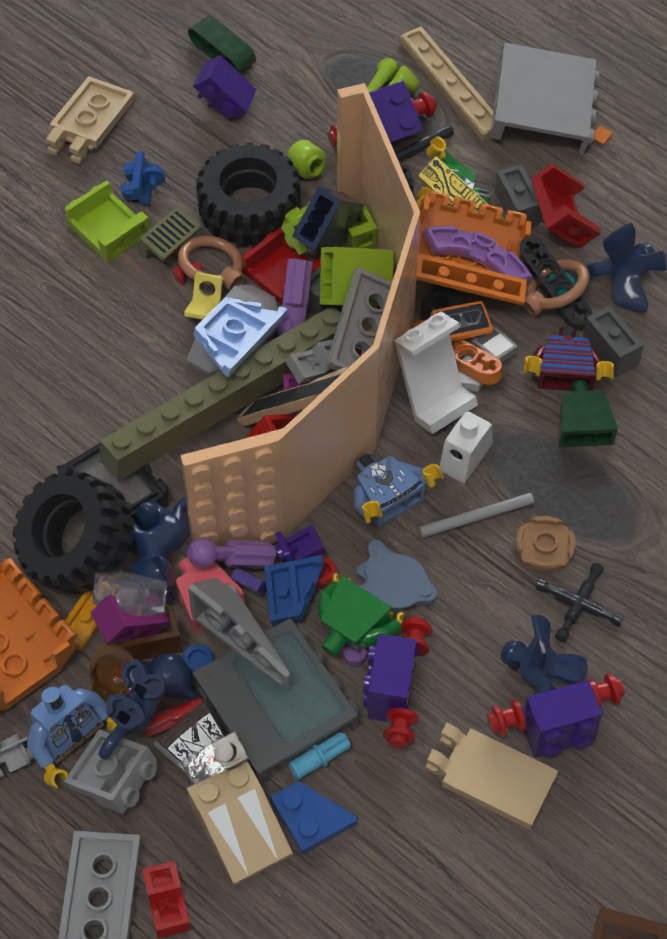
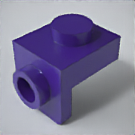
M313 525L287 538L283 536L281 531L275 533L279 542L275 549L282 562L327 553Z

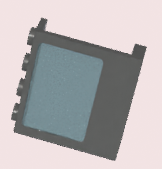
M291 618L264 632L291 673V688L287 692L234 650L192 672L194 687L210 708L224 733L236 732L249 757L246 760L260 785L270 780V769L345 725H348L352 732L358 729V715H360L357 705L351 698L346 699L341 692L343 688L337 676L328 673L324 667L326 663L321 653L317 649L312 650L308 644L309 638L302 626L296 627Z

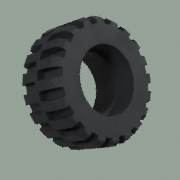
M246 142V145L241 146L238 143L233 144L227 150L222 148L216 152V156L212 155L205 161V165L201 167L198 173L196 190L198 210L203 225L215 237L221 236L222 239L230 243H236V246L245 247V244H252V247L257 246L269 233L275 232L278 228L282 227L285 220L284 216L296 207L301 209V185L297 168L289 157H283L281 151L276 148L271 150L268 145L260 144V146H257L253 142ZM243 188H259L270 193L265 198L252 202H242L229 197L231 193Z
M64 470L58 474L49 475L44 478V483L38 482L32 488L33 492L31 495L27 494L22 501L24 505L21 511H17L15 517L18 520L17 526H13V537L16 538V542H13L15 554L20 555L17 557L21 568L25 569L26 574L39 583L68 593L77 594L79 592L93 591L95 586L100 588L106 584L109 576L114 577L120 570L118 567L120 563L125 562L129 555L126 552L128 546H132L133 536L130 535V532L134 529L133 518L129 517L132 513L129 503L125 501L124 495L115 489L113 485L85 472ZM84 509L85 527L82 537L77 545L64 555L62 551L64 529L69 520L77 512Z

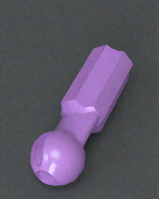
M288 258L282 307L288 310L286 318L279 324V336L305 322L313 261Z
M200 537L190 543L187 555L189 561L194 566L200 568L208 567L215 561H223L228 568L265 569V566L274 565L276 549L270 541L230 539L224 546H217L211 539Z

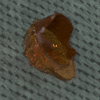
M114 643L104 644L95 650L91 659L90 679L92 681V691L96 692L105 702H107L109 695H128L131 691V688L125 686L121 675L123 665L134 659L122 646Z

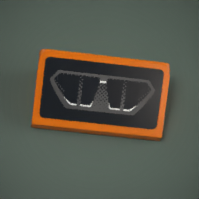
M482 301L437 309L431 312V316L442 311L459 322L460 328L450 333L451 342L493 333L492 324Z

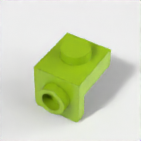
M308 206L302 209L296 207L284 216L285 220L281 227L285 233L287 244L290 248H295L299 255L308 251L309 247L293 238L292 235Z

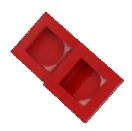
M175 860L142 868L157 937L162 938L191 930Z

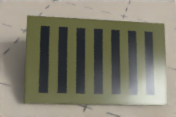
M177 206L139 238L138 253L145 259L155 254L164 262L200 231L202 226Z

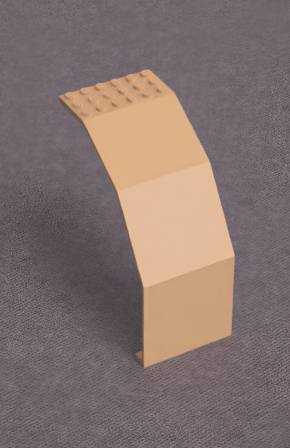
M365 83L337 89V191L347 194L358 202L362 201V204L366 206L378 228L377 245L379 249L394 250L395 267L393 270V282L373 346L283 429L180 455L192 542L197 538L205 537L211 539L217 546H224L230 539L270 541L273 544L277 541L275 533L281 531L285 537L357 468L356 463L362 456L366 454L371 455L376 450L401 366L394 340L410 330L414 322L420 210Z

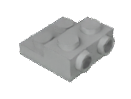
M99 729L64 780V783L69 789L93 798L98 805L124 814L127 807H133L137 803L139 789L144 781L151 780L156 774V763L158 760L147 746L125 738L120 740L107 760L101 759L98 755L99 750L110 733Z

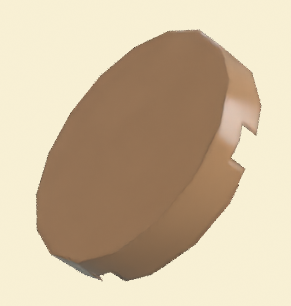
M550 516L534 517L518 529L515 539L516 555L522 564L532 571L555 573L566 568L573 559L576 548L574 533L558 518Z

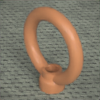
M198 236L188 240L181 246L178 253V262L183 272L194 280L197 272H204L199 271L191 264L189 260L190 253L199 247H213L224 251L233 262L232 267L228 266L221 274L216 275L223 278L222 285L229 291L234 286L243 285L246 276L242 273V255L230 242L214 236ZM203 281L201 283L205 285L214 286V284L209 281Z
M572 259L557 260V263L563 270L577 273L578 280L571 290L554 298H544L540 292L536 291L538 284L532 278L526 284L525 303L522 305L524 310L530 316L536 317L543 309H557L575 301L583 294L589 283V272L585 265ZM544 267L539 273L545 278L554 273V271L549 267Z

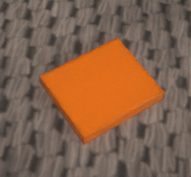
M599 126L594 132L593 141L604 146L613 132Z

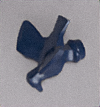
M629 223L612 232L603 241L604 250L609 257L600 262L589 263L587 268L592 277L605 274L613 275L612 298L614 303L632 311L646 312L648 310V302L639 281L640 275L648 270L666 271L667 261L664 250L655 252L653 246L647 242L635 245V228L632 223Z
M535 614L531 616L535 636L528 647L524 642L511 640L504 645L501 651L502 662L511 669L520 668L522 679L528 685L536 688L534 695L556 689L550 678L576 684L583 680L587 671V659L576 654H556L552 650L550 643L551 623L542 615Z

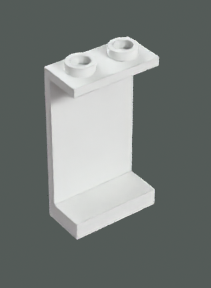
M442 311L394 340L415 422L431 434H434L462 416L465 412L478 406L476 396L461 385L450 333L460 328L459 322Z

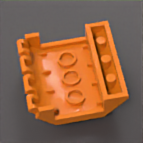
M430 190L429 196L425 195L424 199H422L419 209L420 227L417 280L524 305L526 279L491 271L484 265L462 256H433L422 236L424 228L436 226L458 227V230L471 233L477 231L495 239L496 244L507 252L512 251L519 258L518 252L521 242L531 235L532 222L526 221L527 214L507 210L503 220L501 219L503 208L481 203L478 213H475L476 201L454 196L452 206H448L450 195Z
M12 558L6 559L3 563L0 562V711L9 709L58 674L76 649L72 643L78 636L64 619L58 621L61 615L46 598L40 600L43 594L28 577L22 578L25 573Z

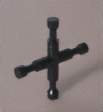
M598 563L592 564L590 575L587 580L583 581L577 594L562 587L560 589L550 585L547 580L539 578L535 589L541 592L547 591L555 595L556 599L571 605L564 617L565 622L562 628L558 629L555 634V638L558 641L566 642L569 636V629L572 624L576 623L582 611L596 617L601 616L610 620L613 625L620 627L624 619L623 615L611 613L604 610L603 606L588 600L595 587L594 582L596 578L601 576L604 570L602 565Z

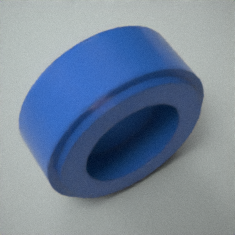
M201 644L188 647L182 656L189 667L192 677V672L214 661L212 651L207 646Z

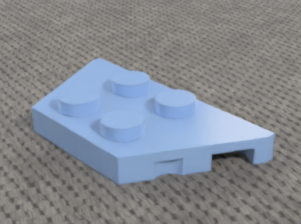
M225 297L195 327L193 336L223 374L230 377L286 318L288 309L279 306L278 312L261 309V303L243 302L239 299Z

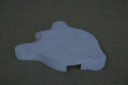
M373 540L369 543V559L356 569L357 577L365 581L364 584L359 585L360 587L390 605L393 613L403 612V609L414 605L415 607L430 605L436 600V588L429 582L425 569L418 561L409 556L391 552L380 540Z

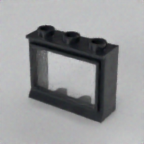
M100 443L68 463L56 466L58 473L64 470H71L73 472L78 470L113 485L115 489L124 495L125 501L129 503L132 512L129 517L133 518L136 523L138 508L145 501L154 500L165 508L169 507L167 497L169 489L163 479H156L152 474L153 471L150 464L117 481L100 462Z

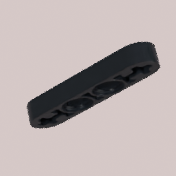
M529 237L521 242L518 252L519 259L528 268L533 279L547 298L556 297L555 292L559 289L569 291L574 287V284L541 240ZM528 247L531 250L537 249L536 257L532 253L526 254ZM544 267H549L554 271L555 276L546 279L540 275L539 271ZM582 295L572 303L556 309L566 324L574 327L576 331L584 330L586 318L592 315V310ZM574 302H576V303H575V306H574V309H573V308L571 307V305H572ZM575 311L579 315H585L583 321L580 318L574 319Z

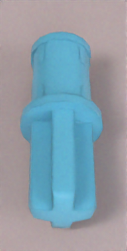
M340 732L318 746L316 744L311 745V750L288 762V766L294 777L299 781L319 767H327L328 761L351 747L350 741L344 733Z

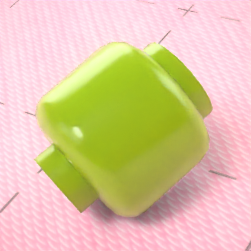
M309 140L295 142L287 153V157L292 160L293 165L299 172V176L303 179L315 178L324 170L326 163L325 153Z

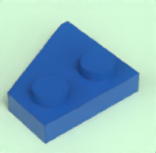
M322 555L264 567L269 618L272 626H276L289 618L293 622L304 619L325 565Z
M299 781L270 796L271 804L302 855L358 825V819L355 815Z

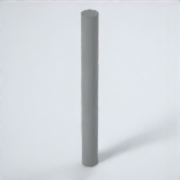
M527 493L420 526L418 531L421 538L429 537L534 504V498L531 493Z

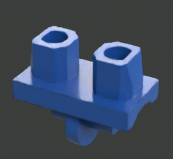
M144 151L136 152L135 161L124 163V175L128 181L132 180V182L121 184V194L126 201L138 199L142 206L150 205L152 189H156L157 186L165 182L166 174L159 168L158 164H150L145 160Z

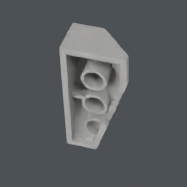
M217 578L193 583L188 588L192 618L287 692L291 688V673L250 613L237 589L229 583H222Z

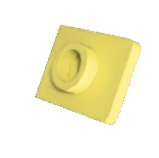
M199 272L195 274L193 299L184 311V316L204 319L221 302L223 283L221 276ZM203 281L213 283L215 293L212 295L204 294L201 291L200 284Z

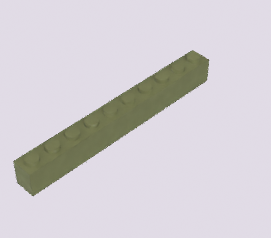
M333 305L256 349L230 377L225 376L220 370L100 440V462L117 481H120L283 384V374H292L285 362L286 358L292 353L311 350L318 342L334 339L341 313Z

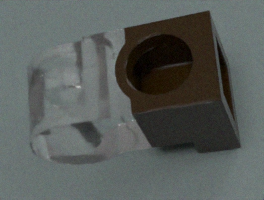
M231 731L180 762L192 785L249 757L236 732Z

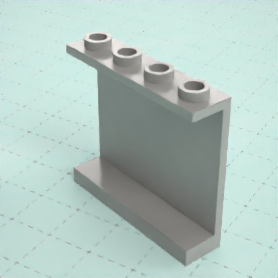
M504 42L499 60L490 138L501 140L504 126L579 139L578 154L584 155L587 145H592L594 138V129H590L591 125L593 126L596 110L592 109V106H595L598 90H594L599 79V71L595 70L596 59Z

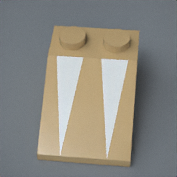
M246 759L187 788L189 804L234 886L293 856V852L268 799Z

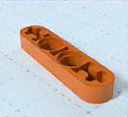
M425 320L413 323L410 329L415 328L416 326L423 323ZM463 339L452 341L457 368L460 372L486 385L495 384L501 380L502 363L497 357ZM464 355H470L474 357L470 361L460 360V357Z

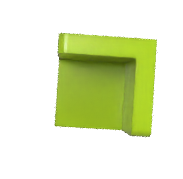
M363 206L360 212V220L355 221L353 227L348 229V236L345 242L349 248L369 249L377 246L378 228L366 206Z

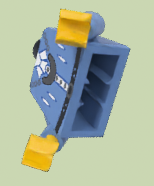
M366 454L356 463L361 473L357 476V486L353 490L354 510L364 517L367 524L371 522L372 518L374 524L379 528L422 502L425 493L424 483H427L430 488L436 485L434 479L444 478L438 464H430L425 468H420L402 461L399 462L391 456L377 463L370 454Z

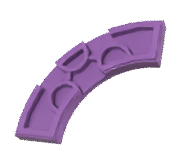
M454 226L424 228L422 236L433 256L457 255L466 257L484 265L491 271L526 279V283H529L533 278L528 268L512 251L507 252L495 243V239L477 231L471 233L458 230V227Z

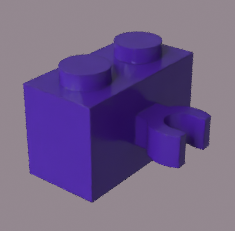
M221 55L203 64L193 85L199 92L198 98H206L209 101L208 107L215 106L229 120L247 112L257 90Z

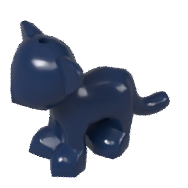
M186 497L177 502L172 512L154 500L141 503L136 514L137 523L133 520L134 529L130 532V535L133 536L132 546H128L127 551L133 550L140 557L135 561L127 580L143 594L154 592L157 598H163L169 605H172L174 600L173 587L175 585L176 573L166 557L179 550L190 535V527L184 518V512L187 510Z
M163 654L152 659L151 662L135 659L123 665L121 677L125 686L131 688V691L128 695H109L107 699L106 713L117 726L107 736L99 750L98 755L101 759L107 760L123 737L134 732L141 733L145 731L152 723L158 706L165 696L180 697L186 700H194L199 696L201 698L199 692L192 686L189 667L180 654Z

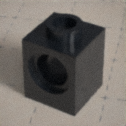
M436 285L421 303L420 320H428L433 310L462 305L464 294L453 288Z

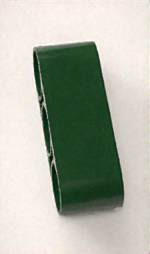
M207 16L188 29L189 38L198 49L211 59L221 55L239 73L256 62V55L252 48L212 16Z

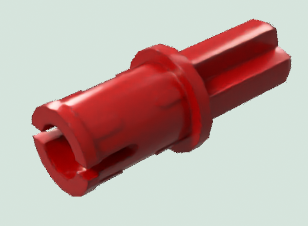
M200 696L174 708L170 705L169 710L156 714L152 723L145 730L146 735L152 737L171 729L202 703Z

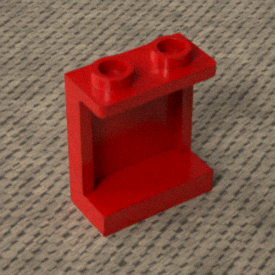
M550 164L531 178L547 230L578 248L583 247L601 234L597 224L578 213L574 196L585 189L583 182L554 164Z
M280 227L275 232L269 233L257 246L245 252L242 257L243 274L262 290L275 296L276 301L283 305L288 258L313 260L304 253L299 255L295 248H290L285 240V233ZM321 257L315 262L313 261L312 272L321 266Z

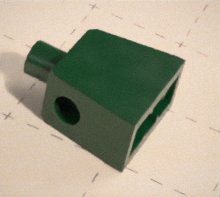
M584 380L573 382L571 384L572 392H565L562 395L559 420V448L614 445L618 428L605 392L601 390L589 391L588 382Z

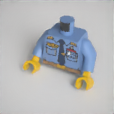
M62 685L60 688L49 687L41 695L43 701L30 712L32 725L27 745L40 768H45L44 781L51 787L58 789L54 781L57 774H59L63 781L68 776L65 770L55 767L53 761L56 764L103 727L102 721L105 720L107 722V729L110 733L117 726L106 713V702L94 691L82 688L73 691L67 685Z

